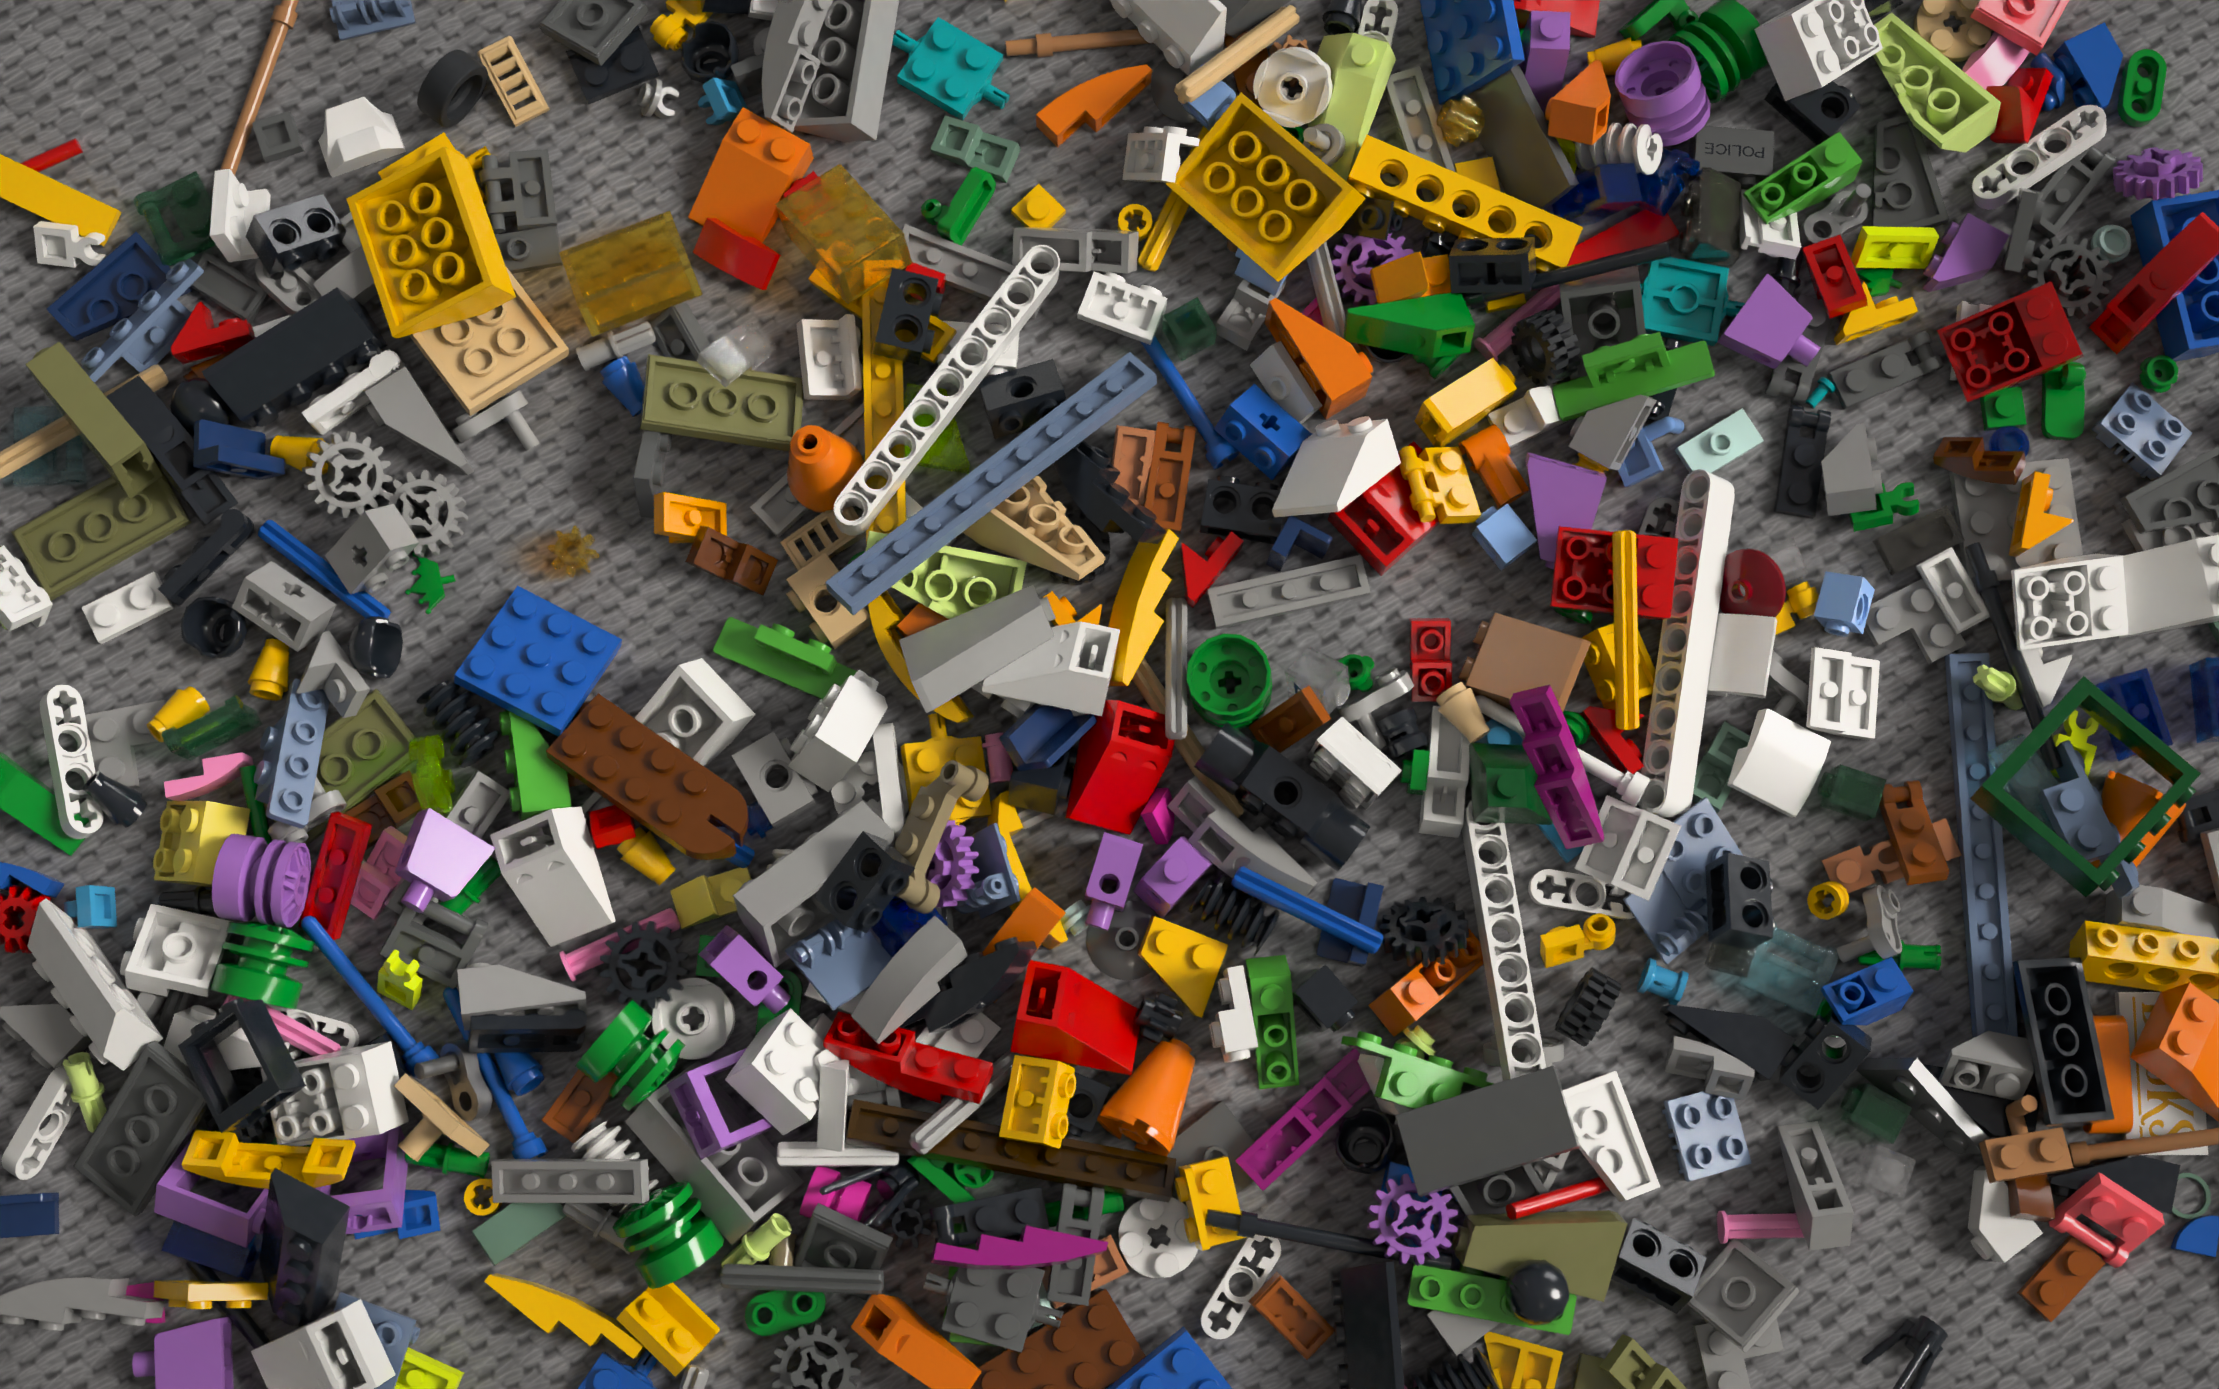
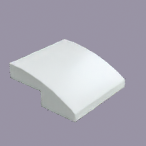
M1718 613L1707 689L1708 695L1727 697L1728 694L1758 698L1766 697L1777 627L1776 617Z
M1817 647L1811 648L1806 727L1854 739H1875L1880 661L1851 656L1852 653Z
M1768 708L1759 710L1748 746L1737 751L1727 785L1791 818L1796 817L1818 778L1831 741Z
M1607 795L1598 814L1604 833V840L1600 843L1584 846L1575 869L1649 901L1682 826Z

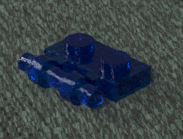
M1663 148L1660 161L1662 166L1659 169L1657 168L1653 174L1646 175L1641 172L1631 174L1627 171L1615 173L1611 170L1606 172L1598 186L1605 195L1664 217L1685 187L1682 178L1677 175L1683 173L1692 176L1696 175L1700 168V162L1690 158L1689 154L1682 150L1675 149L1670 151Z

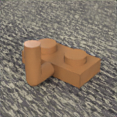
M2026 1095L2006 1106L2005 1112L2012 1136L1984 1140L1979 1143L1990 1184L2066 1171L2073 1168L2062 1127L2028 1132L2024 1115L2037 1108V1100L2031 1095Z

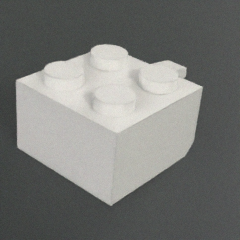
M858 670L854 676L850 675L841 686L834 683L823 700L820 699L807 718L810 720L807 728L801 730L791 745L790 750L795 752L788 767L829 792L857 763L888 708L885 697L876 692L879 682L869 677L865 672Z
M791 1008L775 1017L760 1029L725 1079L782 1135L789 1133L812 1119L819 1108L820 1067L841 1060L823 1046V1041L833 1023L824 1013L820 1014L818 1018L809 1021L808 1024Z

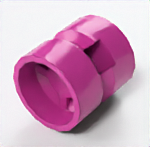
M817 1166L806 1190L799 1215L811 1218L814 1209L820 1203L860 1222L873 1184L861 1181L838 1191L822 1195L820 1189L840 1180L841 1174L839 1171L831 1168Z

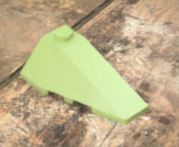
M1890 13L1874 24L1879 32V40L1883 49L1875 53L1873 57L1911 122L1919 131L1941 149L1959 152L1969 151L1995 132L2001 104L1999 100L1893 13Z
M1356 33L1327 35L1323 37L1317 55L1331 69L1332 96L1325 111L1308 123V127L1327 123L1336 127L1344 135L1346 141L1345 151L1342 157L1330 168L1346 182L1365 137L1369 133L1396 61V57L1388 42Z
M869 531L865 551L888 534ZM945 545L891 587L947 619H951L1022 590L1027 562Z

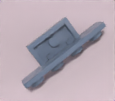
M189 258L185 262L181 261L175 264L166 274L167 280L156 291L151 290L140 299L138 303L139 309L129 319L123 318L117 322L110 331L109 335L111 337L100 348L98 346L92 348L83 357L81 368L94 383L121 356L137 371L142 372L156 365L171 350L172 344L191 315V312L177 299L204 272L197 263Z
M294 679L289 687L285 714L273 727L268 726L262 736L260 748L264 750L263 760L258 764L255 771L254 783L258 784L255 800L268 804L266 811L268 818L302 829L308 824L329 699L323 689L297 694L296 690L301 680Z
M2067 740L2057 746L2063 767L2056 769L2062 784L2042 790L2038 797L2055 833L2087 861L2100 860L2102 863L2120 843V834L2116 826L2109 822L2102 808V797L2098 789L2091 785L2085 773V764L2081 754L2074 750L2071 742ZM2124 860L2115 868L2121 875L2112 884L2119 899L2127 897L2139 887L2136 866L2133 862L2128 864Z

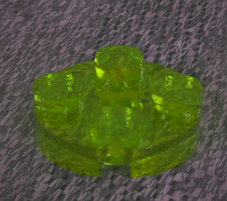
M427 735L411 739L409 743V760H418L416 764L417 773L412 774V779L422 810L431 808L441 815L451 812L453 805L450 793L456 792L452 770H444L441 758H444V747L441 737L439 735Z

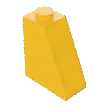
M1491 358L1425 400L1416 416L1415 423L1434 447H1445L1512 398L1517 389L1514 385L1516 383L1515 377L1504 364L1499 366L1495 359Z

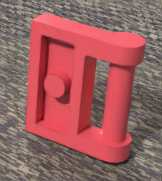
M2097 1173L2055 1208V1219L2048 1221L2049 1226L2059 1233L2067 1232L2101 1254L2103 1261L2114 1268L2122 1266L2131 1251L2165 1225L2161 1212L2101 1173ZM2082 1213L2117 1237L2109 1241L2075 1218Z

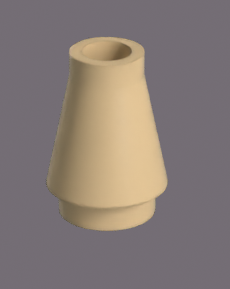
M1463 682L1455 684L1436 698L1440 706L1438 711L1470 743L1480 740L1491 731L1484 720L1472 688L1467 689Z

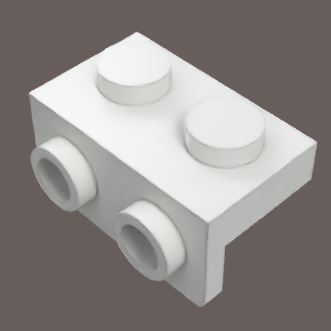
M845 314L839 320H800L796 325L804 399L844 400L850 399L861 391L863 386V365L859 363L858 353L861 333L855 325L854 314Z

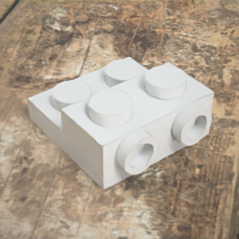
M151 904L146 918L140 917L136 923L133 934V941L136 944L133 951H126L122 959L120 975L125 976L126 988L165 997L168 996L170 989L208 997L217 963L221 962L225 951L222 948L223 942H228L231 935L226 930L228 923L232 921Z
M1243 965L1227 968L1223 972L1224 978L1217 981L1221 1005L1229 1004L1230 1010L1218 1012L1215 1015L1216 1022L1209 1024L1212 1046L1213 1048L1221 1047L1224 1063L1250 1058V1050L1258 1047Z

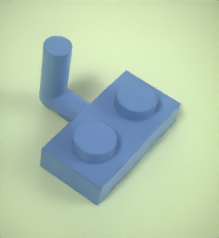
M1667 416L1647 426L1643 425L1618 470L1625 487L1633 486L1664 471L1651 441L1667 433H1682L1685 427L1682 420Z

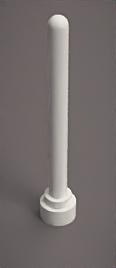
M1483 695L1475 697L1481 713L1525 737V733L1514 712ZM1577 748L1585 771L1616 787V792L1622 795L1621 800L1634 807L1637 806L1651 781L1650 778L1639 772H1636L1634 775L1627 771L1624 774Z

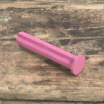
M1559 285L1541 289L1483 339L1480 337L1474 340L1476 349L1487 361L1494 358L1497 362V356L1512 344L1511 337L1515 335L1512 330L1513 327L1517 326L1516 323L1542 310L1547 309L1548 311L1553 309L1561 302Z
M672 908L639 921L642 930H646L649 921L655 922L657 933H660L664 927L672 929L671 933L680 928L679 919ZM632 925L623 928L628 934L632 933ZM617 932L570 953L559 952L572 982L577 980L576 975L604 963L600 960V956L611 955L612 952L605 943L607 940L617 943L620 940ZM639 940L630 943L622 954L638 948Z
M228 994L223 1005L242 997ZM242 998L244 1002H246V1001H254V1000ZM265 1004L283 1041L289 1042L294 1047L313 1057L341 1050L340 1044Z
M1718 1211L1717 1214L1718 1239L1721 1244H1726L1728 1239L1804 1238L1796 1213L1727 1215L1725 1211Z

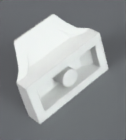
M365 97L325 110L324 131L318 141L332 178L406 152L393 115L381 112Z

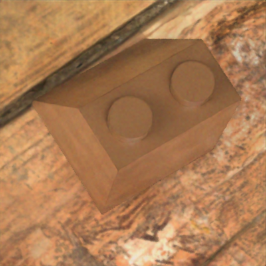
M1494 613L1489 623L1481 621L1473 640L1474 643L1479 644V648L1474 659L1467 656L1458 678L1465 681L1464 685L1467 689L1472 688L1475 697L1483 695L1512 712L1514 710L1510 704V699L1513 693L1550 684L1563 712L1591 642Z

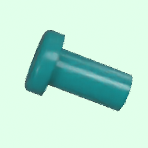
M1824 377L1817 381L1819 386L1805 401L1812 408H1815L1828 392L1833 393L1836 389L1834 384Z

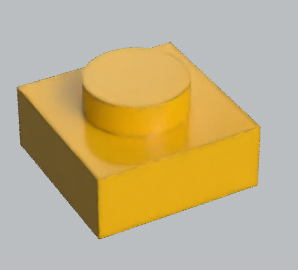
M1038 184L1011 209V213L1025 227L1051 228L1066 214V210Z

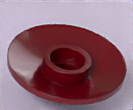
M1740 549L1728 554L1725 557L1719 603L1724 614L1777 617L1785 602L1786 586L1783 574L1775 561L1767 554L1756 549ZM1740 585L1745 589V596L1741 593Z

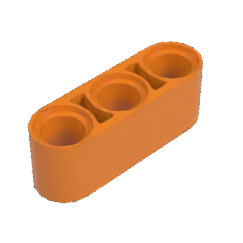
M2093 1015L2114 1119L2083 1126V1129L2087 1134H2128L2133 1127L2128 1025L2122 1015Z

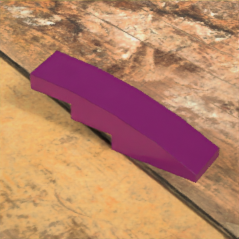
M1550 684L1513 693L1510 704L1525 733L1522 745L1538 775L1534 786L1565 848L1571 849L1603 842L1604 833L1581 757Z
M1355 1048L1346 1054L1235 1160L1262 1191L1318 1141L1333 1124L1371 1089L1358 1063L1360 1053Z
M1025 1226L1021 1230L1019 1241L981 1234L977 1238L975 1250L936 1243L933 1247L930 1263L968 1269L1018 1270L1044 1267L1100 1255L1107 1250L1108 1242Z

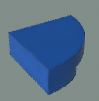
M2200 1216L2188 1222L2176 1233L2171 1249L2216 1257L2219 1238V1216Z

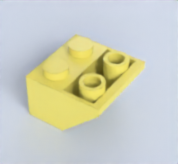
M167 801L166 809L160 818V828L162 830L160 846L153 860V867L155 869L154 880L212 887L214 868L219 851L225 839L231 834L246 835L250 809L210 801Z

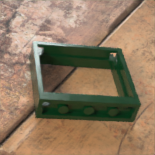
M2083 676L1970 799L2083 896L2088 897L2098 887L2105 892L2121 874L2115 868L2123 860L2130 864L2144 850L2146 845L2141 842L2142 838L2148 832L2153 836L2158 834L2171 820V817L2166 814L2170 807L2174 804L2180 809L2196 792V789L2191 784L2201 773ZM2078 706L2172 784L2097 868L2003 789L2010 779Z

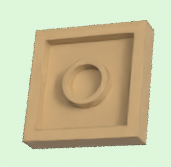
M406 1073L394 1085L422 1112L421 1115L424 1117L404 1140L398 1144L413 1160L418 1162L442 1134L447 1135L477 1157L489 1147L490 1144L461 1119L444 1101Z

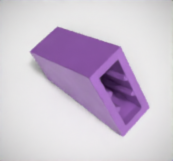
M1531 10L1521 35L1525 61L1521 62L1519 66L1544 115L1549 99L1554 97L1562 88L1570 51L1571 12Z
M1527 452L1525 461L1540 559L1546 560L1545 566L1554 569L1558 526L1592 529L1607 477L1599 471Z

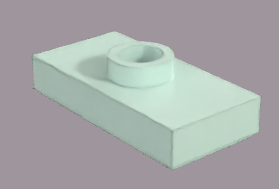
M1742 408L1677 447L1675 452L1689 473L1697 469L1713 473L1760 445L1764 440Z

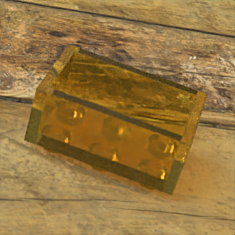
M841 164L833 167L775 204L786 235L847 304L890 278L892 268L902 270L912 264L904 233Z
M670 211L559 252L577 305L592 337L703 295Z

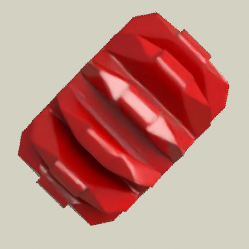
M16 885L9 887L8 896L0 893V945L4 944L6 952L16 953L20 949L22 953H32L27 945L39 903L45 898L51 901L52 898L50 896L38 895V891L30 886L22 890L20 886ZM19 912L25 913L21 917L22 921L24 922V925L22 927L16 926L20 921L19 917L17 916Z

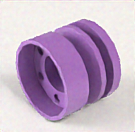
M1674 41L1649 43L1634 50L1618 67L1615 75V85L1621 102L1625 107L1629 123H1633L1637 129L1641 124H1648L1652 135L1658 133L1661 136L1663 147L1677 145L1692 138L1704 127L1710 117L1711 104L1706 94L1705 86L1701 81V73L1696 58L1689 47Z
M231 834L225 839L214 868L212 902L219 918L251 921L256 916L262 924H273L275 922L277 926L293 927L304 909L310 885L311 859L306 844L299 842H289L287 844L285 840L276 839L267 844L263 837Z

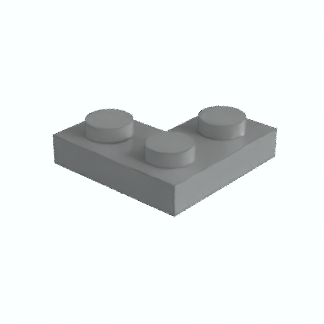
M1923 579L1870 606L1865 629L1875 647L1910 630L1928 664H1931L1966 646L1961 634L1956 635L1937 604L1934 595Z
M166 700L85 715L95 773L100 771L105 776L130 788L140 787L134 748L161 743L149 732L147 723L165 705ZM171 737V738H168L167 740H165L164 742L172 741V740H174V739H173V737Z
M1777 1318L1746 1354L1708 1322L1692 1325L1706 1389H1751L1744 1359L1784 1351Z

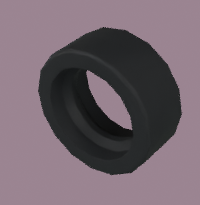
M456 49L447 53L438 60L422 82L417 98V105L420 111L442 127L449 128L458 124L470 112L484 92L488 79L486 67L462 50Z

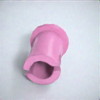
M1003 733L985 735L986 743L982 744V748L987 749L990 783L1010 781L1013 772L1012 759L999 739Z

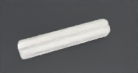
M780 1142L777 1147V1162L779 1166H896L899 1161V1153L845 1143L844 1151L841 1152L817 1148V1142Z

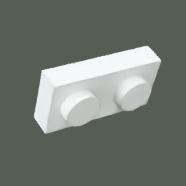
M152 572L81 607L99 643L103 644L174 609L172 602L158 590L162 582L156 572Z

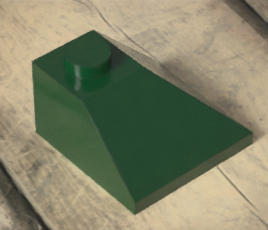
M1470 743L1469 758L1474 822L1553 824L1534 786L1538 775L1523 745Z

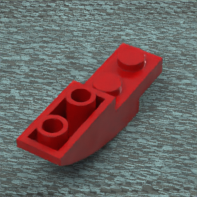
M2204 212L2199 214L2108 303L2107 309L2089 328L2114 353L2118 354L2123 351L2174 297L2178 296L2219 254V227Z
M838 1011L823 1041L824 1048L841 1060H849V1064L861 1072L894 1088L940 1104L944 1095L980 1104L993 1074L992 1062L918 1043L915 1041L914 1031L900 1027L878 1044L853 1020L851 1014Z

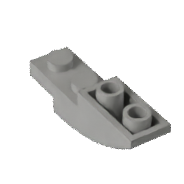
M792 0L791 3L778 1L771 21L762 68L764 114L766 118L793 133L798 118L802 113L805 100L821 63L811 53L833 0Z
M1196 776L1183 786L1167 806L1193 832L1188 842L1230 877L1234 878L1239 867H1246L1303 896H1306L1317 884L1261 827L1252 832Z
M108 1276L62 1278L23 1286L1 1295L0 1322L24 1325L26 1319L39 1320L38 1328L62 1331L65 1324L81 1323L82 1317L105 1320L107 1314L120 1315L119 1323L144 1326L146 1319L162 1318L165 1301L126 1295L129 1278Z

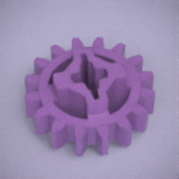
M2157 147L2144 149L2141 151L2140 156L2128 155L2127 161L2120 160L2117 162V167H2113L2115 191L2123 192L2124 197L2134 195L2136 200L2151 198L2153 201L2163 198H2175V193L2188 194L2189 188H2199V182H2203V163H2201L2199 156L2193 157L2192 152L2182 154L2179 149L2168 151L2158 149Z
M1388 233L1386 241L1362 236H1355L1353 238L1349 234H1344L1342 239L1344 247L1335 246L1333 255L1338 259L1332 260L1334 272H1339L1335 275L1337 285L1343 284L1344 286L1340 296L1345 298L1350 294L1353 295V306L1355 307L1362 300L1367 301V306L1375 304L1377 299L1370 274L1372 267L1365 268L1367 261H1371L1374 266H1378L1414 253L1413 249H1402L1406 239L1404 236L1394 240L1391 238L1392 233ZM1357 249L1359 259L1353 261L1350 266H1347L1349 256ZM1358 283L1370 287L1371 290L1359 286Z
M948 820L925 873V879L935 883L940 889V899L936 907L957 906V901H966L968 897L965 889H974L976 886L971 879V875L979 873V868L973 866V859H976L979 854L970 849L974 838L973 836H964L966 827L964 825H955V820Z
M1408 1174L1401 1176L1400 1186L1392 1179L1388 1180L1385 1184L1389 1193L1386 1194L1383 1191L1377 1190L1373 1196L1380 1203L1379 1206L1371 1205L1367 1209L1368 1213L1376 1216V1220L1369 1223L1367 1229L1377 1230L1379 1236L1372 1243L1374 1246L1385 1243L1387 1249L1385 1250L1384 1257L1389 1258L1395 1252L1398 1253L1400 1265H1405L1411 1256L1414 1258L1415 1264L1421 1266L1424 1264V1254H1427L1433 1261L1440 1257L1436 1247L1439 1246L1446 1250L1450 1248L1452 1244L1445 1235L1455 1234L1458 1230L1456 1226L1449 1224V1219L1458 1215L1457 1210L1447 1209L1446 1203L1452 1198L1451 1194L1441 1197L1437 1192L1425 1196L1429 1201L1424 1203L1412 1200L1408 1192L1417 1193L1415 1183H1411ZM1391 1202L1395 1213L1393 1222L1386 1226V1210ZM1424 1210L1427 1211L1421 1217V1220L1418 1221V1229L1414 1225L1405 1226L1402 1229L1397 1228L1407 1218V1211L1411 1215L1419 1214ZM1438 1213L1439 1227L1435 1237H1433L1434 1233L1430 1226L1432 1217ZM1398 1237L1411 1239L1418 1247L1404 1246L1395 1239Z

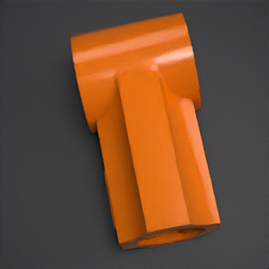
M1495 424L1459 442L1458 446L1461 454L1466 453L1473 465L1469 468L1473 473L1479 474L1498 508L1528 493V486L1509 456L1510 447Z

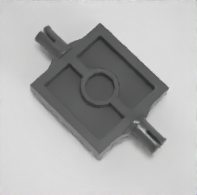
M959 1267L952 1279L928 1272L926 1280L941 1284V1286L924 1282L923 1290L947 1296V1311L941 1330L1022 1353L1027 1332L1035 1321L1059 1329L1061 1321L1046 1317L1045 1315L1062 1319L1064 1312L1040 1305L1039 1289L1045 1270L1038 1268L1007 1270Z

